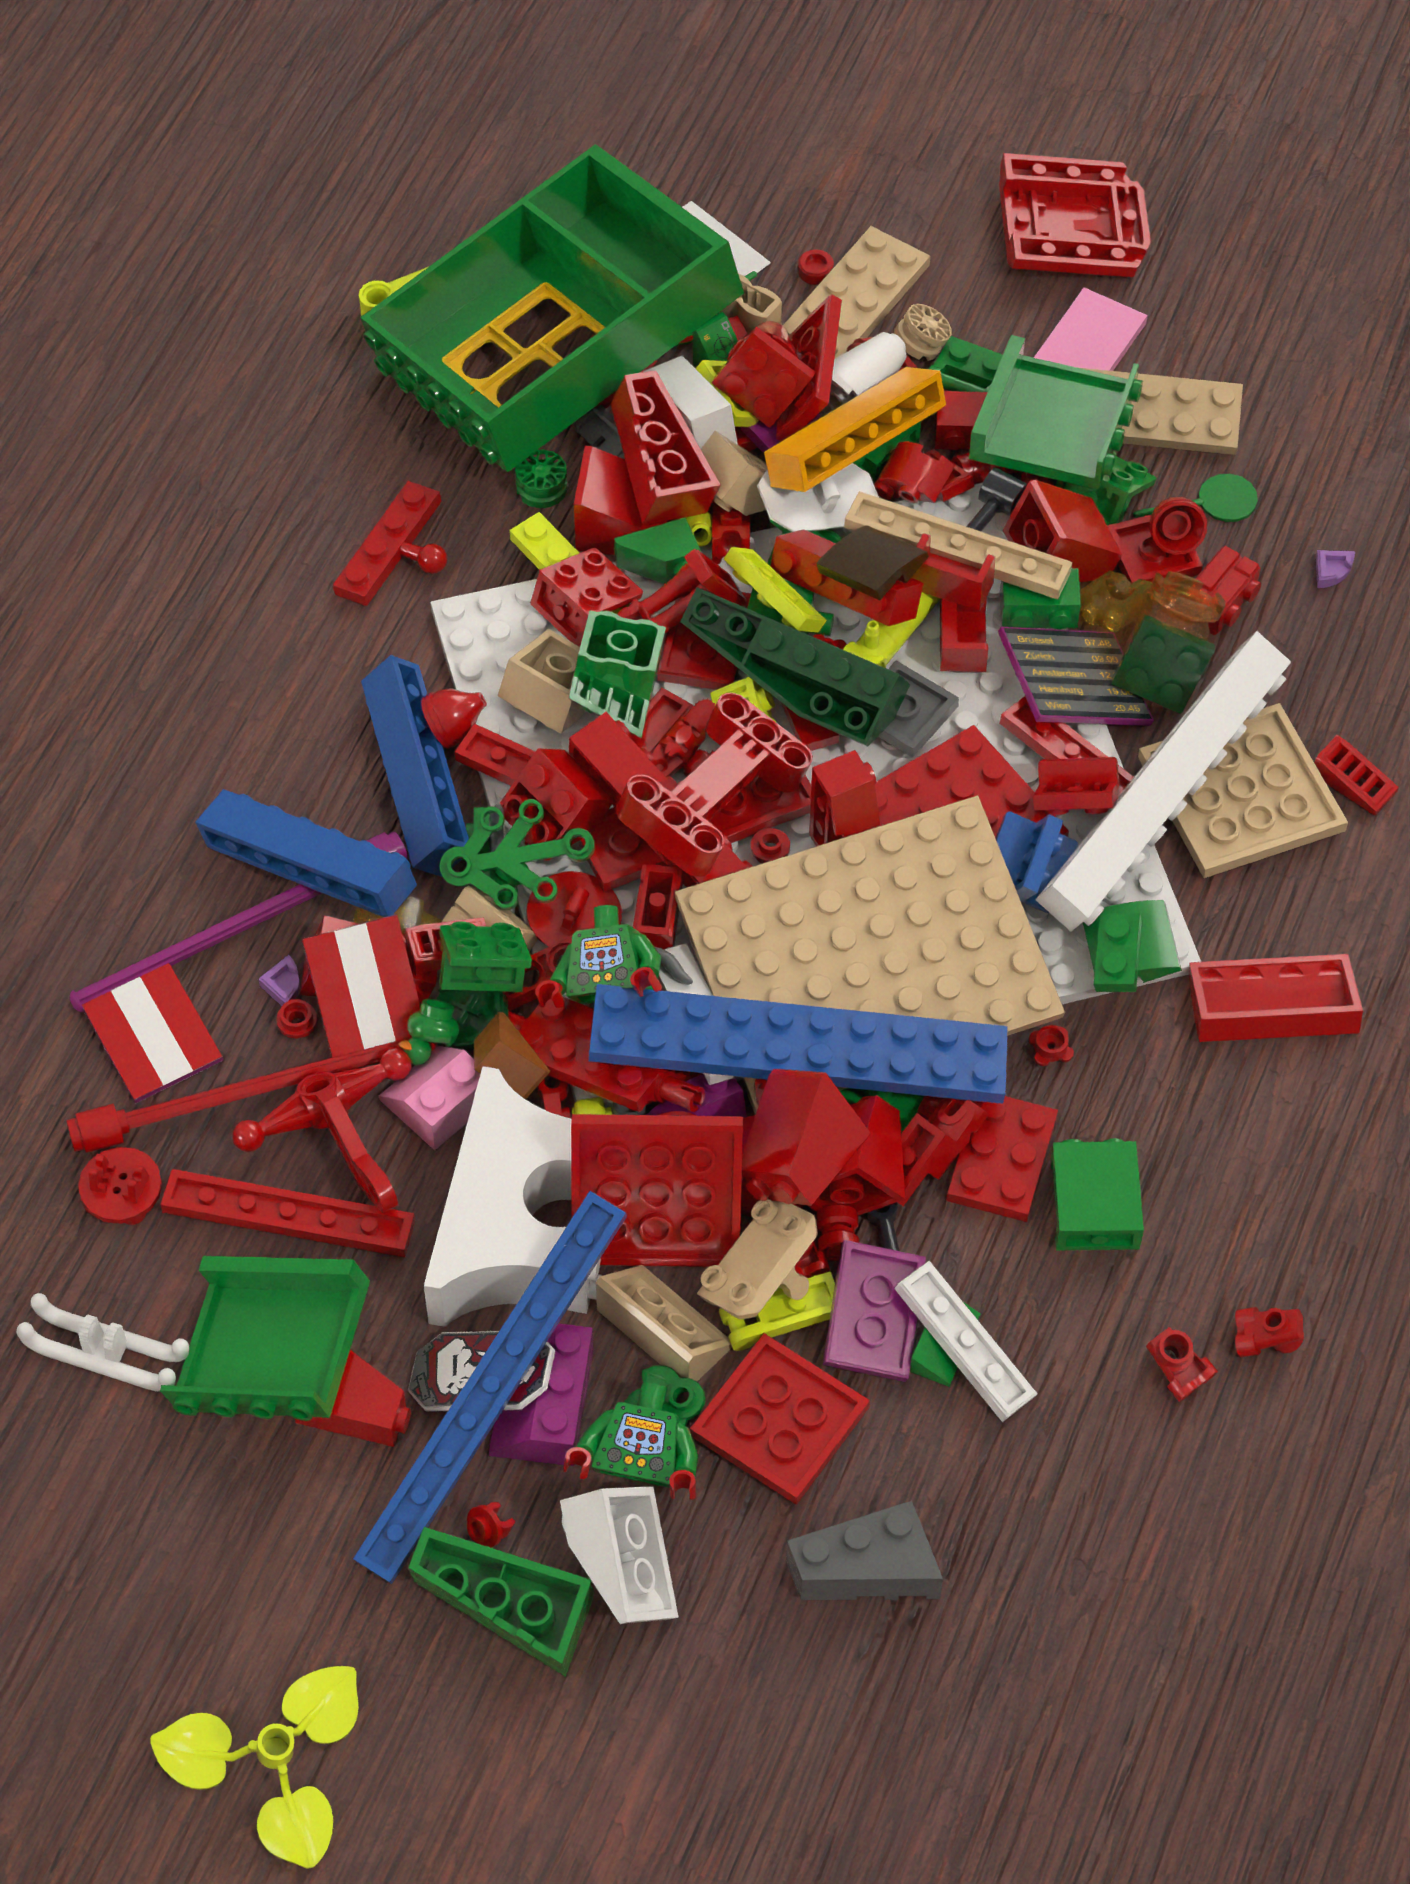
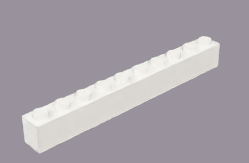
M1258 631L1241 644L1122 791L1114 807L1109 808L1035 900L1071 932L1083 922L1088 926L1092 924L1104 910V907L1100 904L1106 896L1108 899H1111L1124 885L1125 881L1121 878L1126 870L1131 873L1144 860L1146 855L1142 850L1146 844L1152 847L1166 832L1167 829L1162 825L1166 819L1174 820L1187 805L1183 800L1187 793L1193 795L1207 780V777L1203 774L1208 767L1213 770L1227 755L1223 747L1227 742L1231 745L1234 744L1246 731L1247 727L1243 724L1248 717L1252 720L1265 707L1267 703L1262 699L1265 694L1268 693L1271 696L1284 683L1286 678L1282 673L1291 661Z

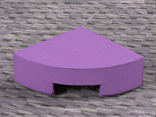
M1317 550V588L1330 587L1343 581L1352 569L1355 551Z
M289 955L259 978L260 987L281 1006L289 1000L296 999L300 989L297 966Z

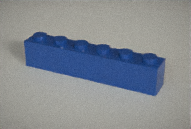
M390 655L368 674L361 683L412 867L442 877L440 860L443 854L450 848L456 846L464 847L469 837L442 744L434 736L422 711L421 700L427 695L420 667L415 663ZM458 859V860L454 861V863H453V865H452V868H453L456 864H458L462 859Z
M223 789L195 821L208 848L382 917L393 915L417 886L410 869L411 865L403 855L397 852L389 853L376 848L366 840L358 841L347 837L337 829H326L314 824L306 817L298 818L287 814L277 806L261 804L246 794L238 795Z

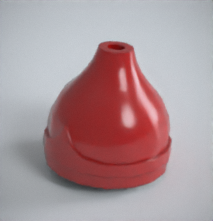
M1170 497L1161 501L1154 508L1150 517L1149 532L1154 543L1162 551L1173 555L1186 554L1195 550L1203 542L1207 533V518L1203 509L1194 501L1184 497Z
M442 689L431 692L423 697L421 706L425 719L436 739L445 748L450 749L462 742L474 723L476 724L481 711L487 706V702L481 692L468 693L456 689Z

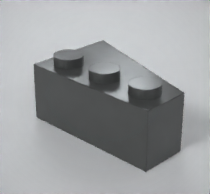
M912 1501L787 1540L786 1562L801 1600H857V1596H884V1600H898L899 1596H926V1599H940L943 1577Z

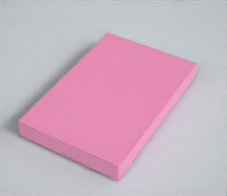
M1083 288L1034 358L1079 368L1114 371L1146 325L1148 315L1087 288Z

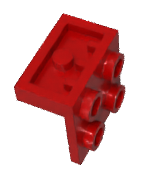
M591 548L539 570L530 605L570 642L580 647L589 611H614L630 604L635 598L637 600L641 599L643 590L597 548Z

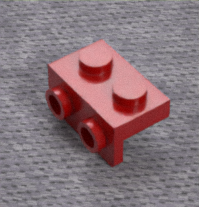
M1115 757L1042 759L1038 763L1039 786L1033 794L1034 811L1045 810L1047 815H1063L1068 813L1070 809H1084L1087 814H1102L1107 812L1108 808H1113L1120 796L1118 761Z

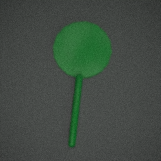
M1218 474L1208 478L1201 486L1198 495L1199 499L1192 500L1214 519L1224 522H1237L1249 517L1255 511L1258 497L1256 489L1245 478L1234 474ZM1155 507L1134 511L1133 517L1140 518L1152 515Z

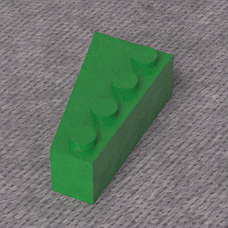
M423 1527L409 1565L413 1581L566 1677L595 1594L592 1580Z

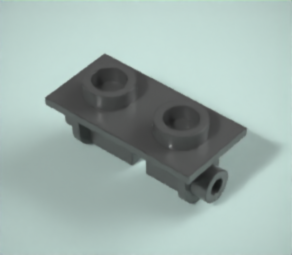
M600 405L597 409L592 408L573 423L576 427V433L581 435L593 447H596L605 439L598 449L623 459L625 458L618 430L613 425L615 422L614 416L605 407Z

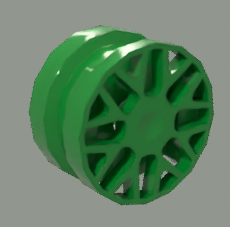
M537 450L527 457L531 462L525 459L515 467L517 495H520L522 502L530 507L549 508L560 503L566 496L568 490L566 463L560 455L553 451ZM540 454H544L546 460L540 459Z

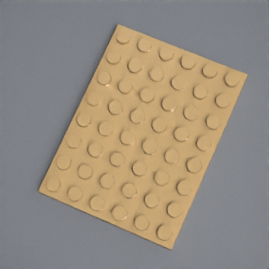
M978 795L675 891V900L705 981L713 996L1008 1026L1007 1036L1063 1018L1065 1014ZM741 1077L756 1115L758 1104L756 1103L754 1092L755 1078ZM837 1087L839 1091L847 1089L845 1087Z

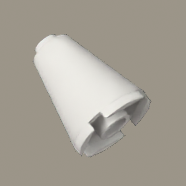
M882 332L835 358L829 404L822 411L827 415L897 373L907 358L906 346L903 340L896 334Z

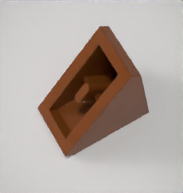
M498 1012L474 1040V1070L481 1074L483 1066L499 1069L508 1085L525 1100L550 1073L547 1066L504 1012Z

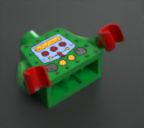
M597 906L594 908V928L574 932L572 943L567 946L550 980L541 982L536 987L535 993L542 1008L545 1007L546 1002L552 999L555 1008H562L565 1003L562 995L565 993L567 997L579 1004L595 1003L597 984L621 986L623 989L634 988L639 997L644 996L643 991L645 989H651L655 992L662 989L661 983L658 980L662 958L646 935L641 934L628 924L619 925L617 906Z
M642 1382L637 1405L618 1402L615 1409L605 1410L584 1431L577 1445L566 1452L563 1472H567L569 1466L576 1464L582 1467L580 1479H586L590 1463L593 1461L592 1468L596 1473L670 1488V1497L672 1499H675V1492L678 1489L686 1488L689 1489L690 1500H694L696 1498L695 1477L698 1453L689 1428L680 1423L678 1415L662 1411L667 1387L655 1383Z

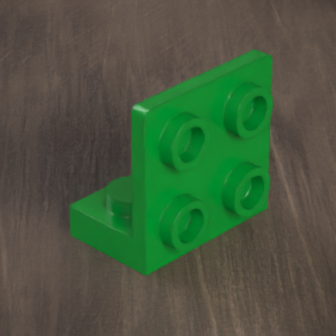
M1116 456L1111 476L1104 475L1099 490L1057 480L1055 486L1091 497L1099 512L1103 515L1106 525L1122 522L1131 498L1153 486L1157 478L1148 473V469L1142 464L1132 461L1127 462Z

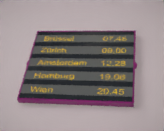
M1000 627L998 630L1000 639L1036 722L1150 726L1154 720L1143 697L1111 684L1112 676L1124 655L1114 632Z

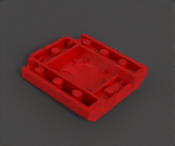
M1003 153L1000 164L999 190L1008 265L1012 269L1134 277L1151 243L1144 189L1138 181L1132 182L1126 175L1127 167L1123 162Z

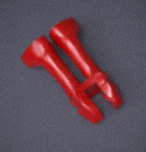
M687 562L681 567L676 576L655 593L640 602L635 598L628 607L624 606L617 615L632 620L646 619L653 621L659 626L666 627V634L681 623L680 621L697 587L707 592L710 591L701 585ZM686 595L684 598L679 600L677 603L672 605L670 608H668L661 614L653 618L651 617L666 605Z

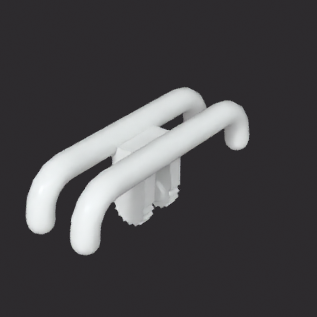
M37 1293L31 1298V1306L36 1314L50 1324L79 1333L82 1350L41 1336L28 1322L20 1323L16 1331L21 1342L38 1354L152 1391H160L161 1385H175L176 1376L174 1371L170 1368H164L159 1374H155L121 1363L120 1360L125 1349L167 1362H180L186 1359L189 1354V1344L184 1339L179 1338L170 1345L125 1331L122 1325L113 1322L110 1325L101 1323L97 1317L91 1315L82 1317L53 1306L42 1293Z

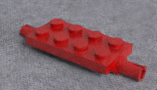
M563 997L565 1003L562 1008H555L552 999H550L543 1008L539 1004L528 1018L508 1011L509 1020L550 1070L548 1075L639 1113L649 1101L664 1103L666 1100L691 1112L698 1110V1106L693 1105V1103L701 1106L704 1101V1088L676 1078L675 1070L589 1061L593 1008Z

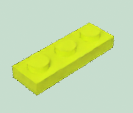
M730 548L724 560L734 569L732 571L733 575L744 584L751 585L758 592L757 598L764 605L776 609L783 616L782 622L784 625L800 632L820 631L827 620L753 549Z

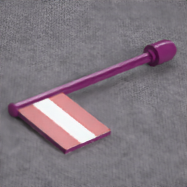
M395 831L389 834L382 832L366 840L376 848L389 853L397 852L408 860L405 846ZM299 884L77 992L71 991L69 996L71 1005L75 1010L85 1012L135 1104L223 1061V1056L171 966L322 894L321 892Z

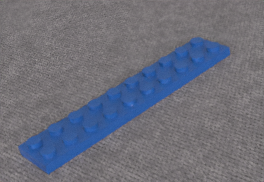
M597 984L589 1050V1061L757 1079H768L773 1069L825 1072L836 1087L1001 1104L1004 1102L1008 1026L670 991L655 992L651 989H645L643 991L644 996L639 997L634 988L623 989L621 986Z

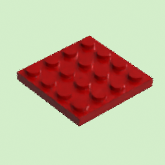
M975 725L970 726L886 775L875 784L880 826L977 795L995 839L1004 814L1009 811L1035 823L1047 816L1045 810L1034 811V791ZM1062 823L1059 833L1068 837L1069 830Z
M572 1114L571 1219L589 1191L627 1214L623 1224L601 1256L600 1265L710 1267L721 1262L740 1237L743 1117Z

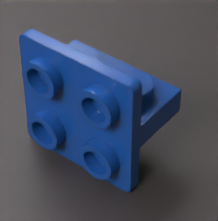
M1009 811L1004 814L996 836L997 844L1020 901L1050 914L1035 899L1076 850L1078 842L1059 833L1063 820L1049 814L1035 823Z

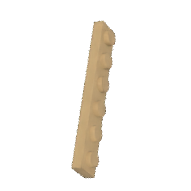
M860 491L845 517L844 528L855 531L868 525L915 547L923 533L931 535V553L981 569L988 554L996 556L995 579L1057 600L1072 569L1071 561Z

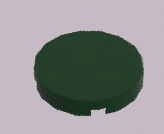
M441 988L438 990L440 994L436 1000L444 1001L454 1006L452 1017L459 1025L458 1037L449 1046L450 1048L465 1051L474 1050V1040L498 1012H504L508 1017V998L504 991L442 990Z

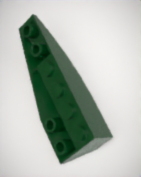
M698 587L680 621L799 717L867 747L895 719L910 687V684L896 672Z

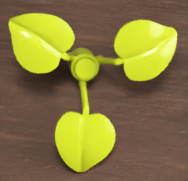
M349 1666L328 1667L311 1672L295 1681L283 1697L282 1713L289 1722L298 1725L296 1728L292 1726L286 1727L282 1724H270L262 1729L257 1741L251 1740L248 1745L229 1753L232 1736L228 1726L215 1715L195 1713L180 1718L164 1730L151 1736V1747L163 1770L177 1783L191 1789L203 1790L215 1787L223 1781L226 1774L225 1761H236L252 1752H257L258 1760L262 1765L278 1770L281 1790L284 1796L268 1800L261 1808L257 1819L259 1839L263 1846L274 1856L306 1869L313 1868L323 1858L331 1840L333 1829L332 1809L325 1795L315 1787H302L292 1794L286 1765L293 1756L294 1737L300 1736L304 1731L312 1741L320 1744L340 1741L351 1732L357 1720L359 1708L356 1670L354 1667Z

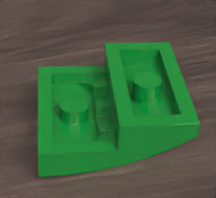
M1164 900L1135 901L1104 907L1101 914L1140 913L1142 929L1138 976L1143 983L1182 971ZM1099 916L1089 926L1083 922L1094 973Z

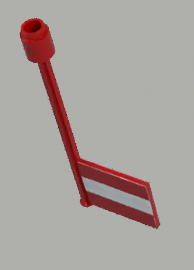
M395 914L302 939L332 1057L125 1112L124 1109L116 1111L114 1103L75 1113L76 1118L66 1120L74 1152L85 1150V1153L122 1144L124 1143L123 1135L130 1133L129 1129L296 1085L307 1076L317 1072L338 1073L378 1063L383 1054L388 1050L395 1048L403 1050L399 1043L412 1038L407 1028L409 1017L416 1011H419L421 1006L398 915ZM429 1042L432 1052L435 1050L437 1043Z

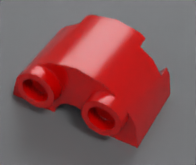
M909 441L899 442L890 454L874 486L878 496L883 499L890 500L892 497H902L911 503H918V501L935 503L955 465L942 455L939 460H935L922 453L921 450L924 446Z

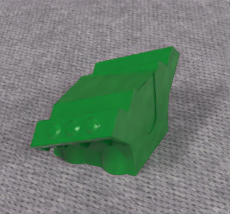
M589 611L578 653L569 700L579 704L583 710L590 714L595 713L600 716L607 712L615 722L620 720L625 724L630 733L642 739L651 694L654 690L662 655L666 627L659 626L655 622L646 619L632 620L623 618L610 611Z

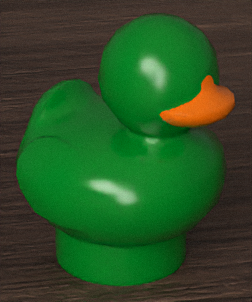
M435 999L422 1000L420 1010L409 1017L407 1028L412 1038L400 1042L399 1046L408 1054L413 1065H421L429 1060L431 1055L429 1042L444 1043L446 1047H449L457 1039L459 1025L452 1017L454 1010L452 1004Z

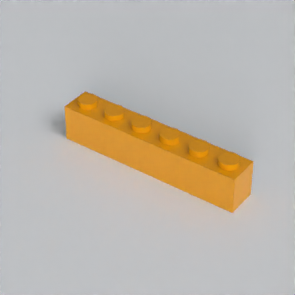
M905 367L766 450L764 455L771 487L806 492L946 406L941 372L938 370Z

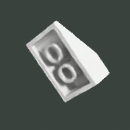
M606 1488L560 1500L562 1525L566 1532L568 1545L618 1622L625 1624L678 1618L654 1488Z

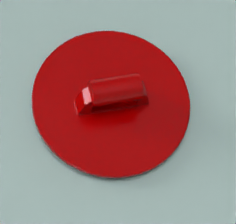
M568 871L549 876V878L554 880L558 888L557 897L552 902L542 903L538 901L533 892H531L528 899L526 913L529 926L535 933V936L547 947L572 936L578 930H585L593 926L594 908L597 906H617L619 925L622 922V908L613 890L603 892L597 878L583 872ZM544 883L538 888V894L543 897L549 896L553 891V887L548 883Z

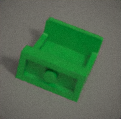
M1112 1138L1103 1142H1083L1078 1139L1053 1142L1050 1165L1054 1174L1057 1216L1055 1233L1056 1251L1140 1250L1144 1226L1136 1141L1124 1142L1121 1139Z

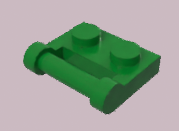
M950 336L934 365H931L929 370L941 372L943 389L948 391L988 392L1003 354Z

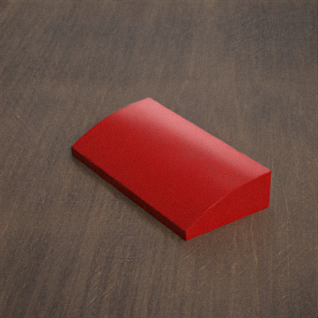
M1348 954L1189 962L1190 990L1199 1042L1360 1033L1363 1008Z

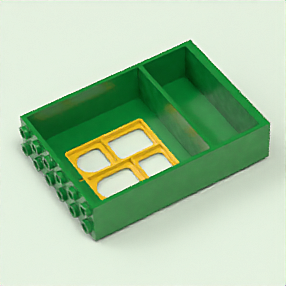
M595 144L360 318L366 330L363 337L377 356L374 358V363L378 370L386 377L391 375L404 393L408 394L411 392L414 394L419 404L426 411L432 409L446 428L450 429L453 427L456 429L468 446L475 445L488 463L491 465L496 463L508 473L619 388L624 375L640 373L742 296L744 291L729 241ZM545 299H552L571 314L570 317L528 348H523L504 333L506 327ZM586 326L596 334L565 358L553 350L557 343L579 327ZM488 342L494 343L512 357L510 362L487 378L473 379L463 373L462 366L465 359ZM542 360L551 367L503 405L499 403L497 399L499 389L505 382L533 361Z

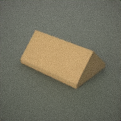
M643 1265L600 1276L596 1282L597 1311L660 1365L672 1368L680 1378H691L698 1381L732 1348L730 1340L726 1335Z

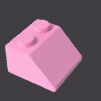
M438 1046L431 1052L427 1062L412 1067L409 1075L402 1080L394 1082L379 1095V1100L431 1148L436 1150L467 1124L480 1073L474 1070V1058L465 1050Z

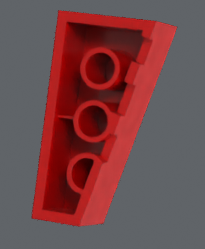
M656 370L624 375L612 400L611 407L642 526L706 514L721 485Z

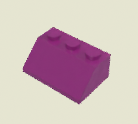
M567 1324L557 1325L547 1341L555 1349L547 1390L522 1410L502 1411L493 1426L489 1456L564 1465L566 1452L577 1445L580 1437L594 1351L592 1327Z

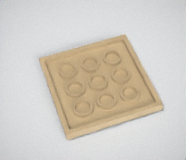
M1280 703L1263 708L1252 720L1248 717L1243 722L1247 727L1246 731L1234 744L1231 745L1227 742L1223 747L1227 755L1213 770L1208 767L1203 774L1207 777V780L1193 795L1189 793L1185 795L1183 800L1187 805L1172 820L1203 878L1345 832L1347 829V819ZM1163 741L1139 748L1138 758L1142 766Z

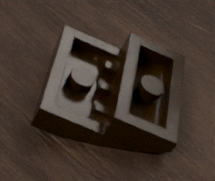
M866 525L842 538L816 564L820 574L881 600L897 580L907 583L928 559L929 555L927 551Z

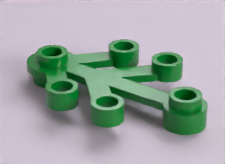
M528 799L520 805V816L494 852L479 854L492 832L501 830L505 822L503 813L497 807L491 806L482 810L479 817L480 824L464 847L456 846L443 854L440 860V872L449 884L457 887L472 884L494 899L498 908L511 910L518 903V894L515 888L508 884L499 885L482 872L499 868L531 890L538 901L549 903L558 894V888L554 880L549 877L538 876L523 866L522 863L565 855L571 861L584 862L593 855L595 843L592 835L587 830L574 828L568 831L563 839L518 847L532 826L540 823L544 817L542 805L537 800ZM529 806H535L539 809L537 817L529 819L524 816L525 809ZM490 813H495L499 816V822L495 826L485 824V818ZM576 837H581L586 842L581 850H574L570 846L571 841ZM458 859L465 860L467 862L466 869L463 872L453 871L452 865L454 861ZM544 883H548L553 887L552 893L547 897L538 894V888ZM503 891L513 893V900L508 904L499 902V895Z

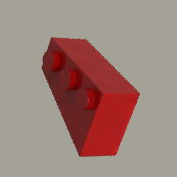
M856 750L812 767L809 836L816 847L880 827L875 791L876 776L872 766L868 762L863 763Z

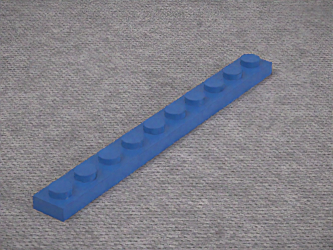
M589 1191L353 1559L390 1584L394 1582L417 1546L423 1527L428 1528L623 1224L627 1217L626 1212Z

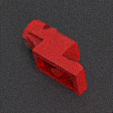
M944 1098L928 1120L916 1113L901 1134L905 1199L897 1203L904 1207L928 1173L940 1180L956 1156L971 1141L970 1134L979 1130L989 1114L971 1100Z

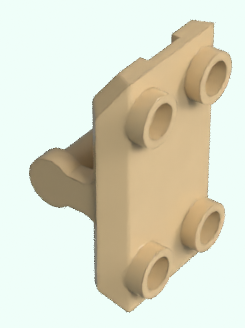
M770 1199L758 1201L751 1211L752 1221L718 1265L708 1267L702 1273V1287L697 1294L704 1301L720 1307L738 1319L756 1317L778 1287L783 1289L786 1296L794 1300L802 1299L808 1291L809 1281L805 1276L795 1271V1265L817 1236V1224L813 1214L793 1204L771 1201Z

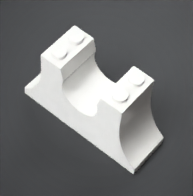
M482 1067L424 1282L428 1322L432 1325L446 1327L460 1316L480 1308L502 1304H517L566 1228L548 1226L536 1220L532 1215L536 1210L549 1202L571 1200V1119L543 1110L525 1100L508 1085L500 1070L496 1068ZM601 1258L569 1306V1311L587 1314L590 1299L597 1300L596 1282L602 1276L598 1274Z

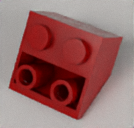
M538 748L499 804L503 808L504 819L511 826L520 816L519 807L525 800L534 799L542 805L544 810L542 821L533 825L524 838L531 845L563 839L565 834L574 828H582L591 833L615 800L566 750ZM529 806L525 809L524 816L533 819L537 817L539 809L535 806ZM576 837V838H574V839L571 841L570 846H572L573 844H575L576 842H578V841H579L580 839H582V838H581V837ZM553 858L543 859V860H544V861H550V860L553 859Z

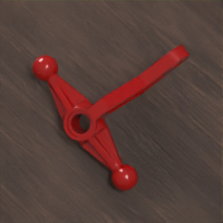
M395 1048L384 1053L380 1064L338 1073L324 1071L311 1074L298 1084L297 1090L293 1095L260 1122L248 1119L238 1123L232 1132L233 1143L238 1149L249 1153L260 1148L266 1136L308 1127L317 1129L329 1128L356 1183L379 1211L384 1213L398 1206L397 1196L384 1171L367 1153L348 1116V1110L384 1079L388 1078L398 1081L408 1076L412 1069V1061L405 1051Z

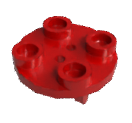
M117 1147L96 1154L82 1170L78 1184L82 1205L86 1212L104 1222L126 1223L128 1225H135L143 1221L146 1213L151 1211L159 1200L162 1188L159 1168L152 1158L136 1148Z

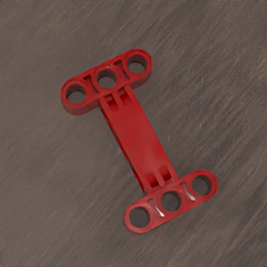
M732 692L725 693L719 697L706 723L707 734L720 745L715 752L671 792L650 776L643 774L632 776L628 780L616 805V814L622 823L691 876H706L712 870L724 847L725 839L723 834L709 821L757 776H760L779 791L793 792L798 789L813 761V755L805 744L746 698Z

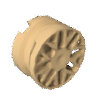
M914 304L905 313L904 319L898 323L894 329V334L899 336L905 343V352L919 360L922 356H926L927 361L937 356L942 346L948 341L952 335V329L947 319L936 309L924 304Z

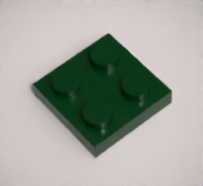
M1145 614L1112 676L1111 684L1182 714L1215 652V644Z

